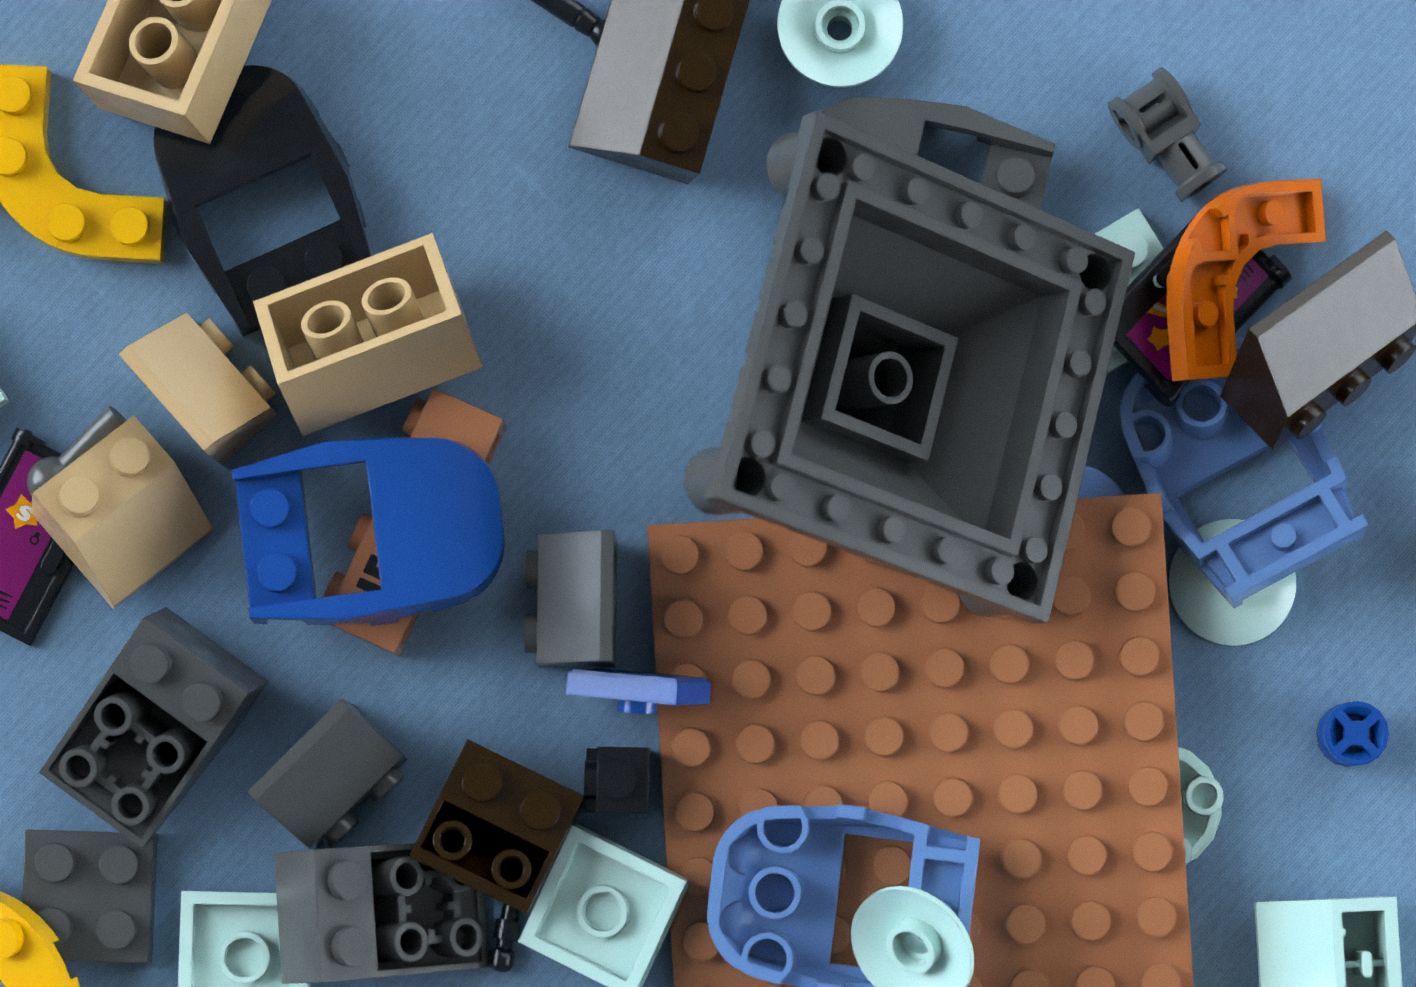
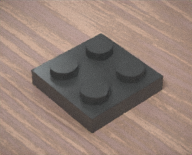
M26 829L22 903L38 914L56 934L59 941L55 942L54 945L63 960L152 962L158 834L155 833L148 844L141 848L121 832Z

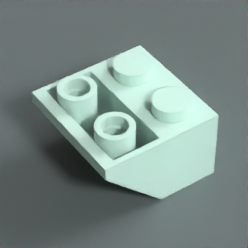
M1374 896L1254 902L1259 987H1402L1397 897Z

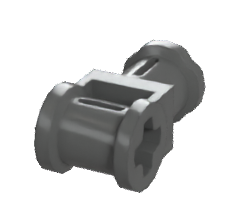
M1161 67L1152 73V81L1125 99L1115 97L1108 102L1109 111L1126 139L1135 148L1140 150L1149 164L1156 159L1160 160L1178 186L1175 194L1180 202L1195 195L1227 171L1222 161H1213L1195 135L1201 123L1193 113L1183 89L1165 68ZM1155 103H1159V104H1157L1156 106H1154L1153 108H1151L1150 110H1148L1147 112L1141 114L1143 111H1145L1146 109H1148L1149 107H1151V106L1154 105Z

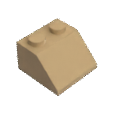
M186 312L128 345L119 353V356L202 450L222 465L278 416L267 403L276 393L251 365L241 373L225 354L234 345L210 318L199 326Z
M135 415L32 493L31 514L113 609L213 531L211 523L176 463Z

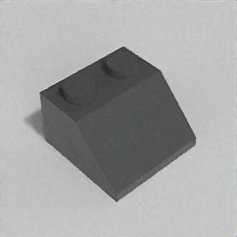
M593 530L538 535V551L527 550L526 589H538L537 614L525 615V653H537L536 664L539 667L616 668L617 538L615 531Z
M340 699L247 793L309 849H317L323 842L330 848H333L358 824L359 821L352 813L369 796L376 803H379L403 780L405 776L398 768L407 758L354 704Z

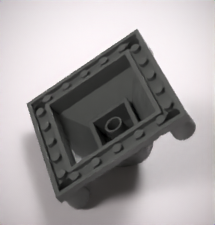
M818 111L803 115L799 131L779 137L772 144L767 154L766 168L769 179L776 190L786 196L787 199L783 204L772 257L769 258L760 293L758 311L755 312L746 347V358L739 374L731 405L732 412L730 420L726 425L722 444L718 447L701 450L690 459L685 470L684 480L687 496L693 505L705 514L723 515L743 512L960 594V598L966 608L977 616H1014L1032 624L1048 623L1135 252Z

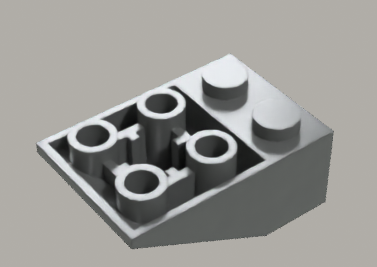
M165 607L143 617L39 773L138 846L144 848L235 732L268 684V681Z
M415 843L274 853L282 984L322 983L488 968L484 893L410 858L409 855Z

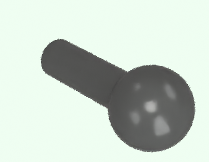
M109 406L60 457H46L37 461L31 467L27 476V488L31 497L34 491L127 421L123 415L112 406Z

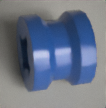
M1354 701L1338 704L1326 711L1319 720L1316 736L1318 746L1327 759L1334 764L1350 767L1369 764L1377 759L1387 746L1389 731L1387 721L1378 709L1371 704ZM1338 724H1340V725L1343 727V732H1342L1343 738H1342V739H1341V729H1342V728H1341Z

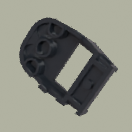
M259 65L243 66L210 144L155 127L153 138L159 174L170 207L172 221L179 237L184 242L215 295L217 294L233 318L242 337L261 329L253 301L371 257L364 230L367 227L350 176L348 169L350 166L340 144L330 134L321 120L319 112L305 91L293 79L278 70ZM312 156L340 216V220L225 271L197 211V207Z

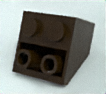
M467 739L409 857L527 914L550 873L571 826L574 825L585 803L584 796Z

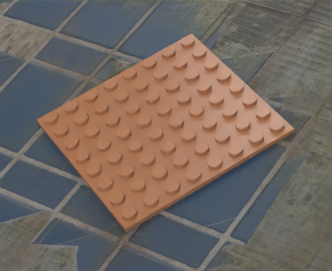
M1161 493L1077 498L1048 623L1036 624L1014 616H977L966 608L960 598V594L759 518L647 525L656 673L707 678V681H711L710 704L668 705L657 703L667 868L692 880L670 926L674 987H796L782 982L778 985L748 976L741 970L731 966L715 947L707 922V905L713 858L717 845L726 830L736 820L751 811L769 806L801 805L802 807L838 806V804L865 807L869 810L906 818L981 840L969 935L974 953V969L967 987H1194ZM846 834L831 963L859 966L851 943V926L855 913L869 896L881 889L892 886L908 887L913 842Z

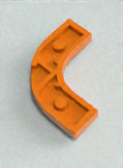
M1321 179L1268 181L1238 186L1208 202L1190 222L1177 246L1166 279L1167 325L1172 381L1229 376L1237 357L1233 311L1235 286L1243 267L1262 249L1280 245L1326 242Z

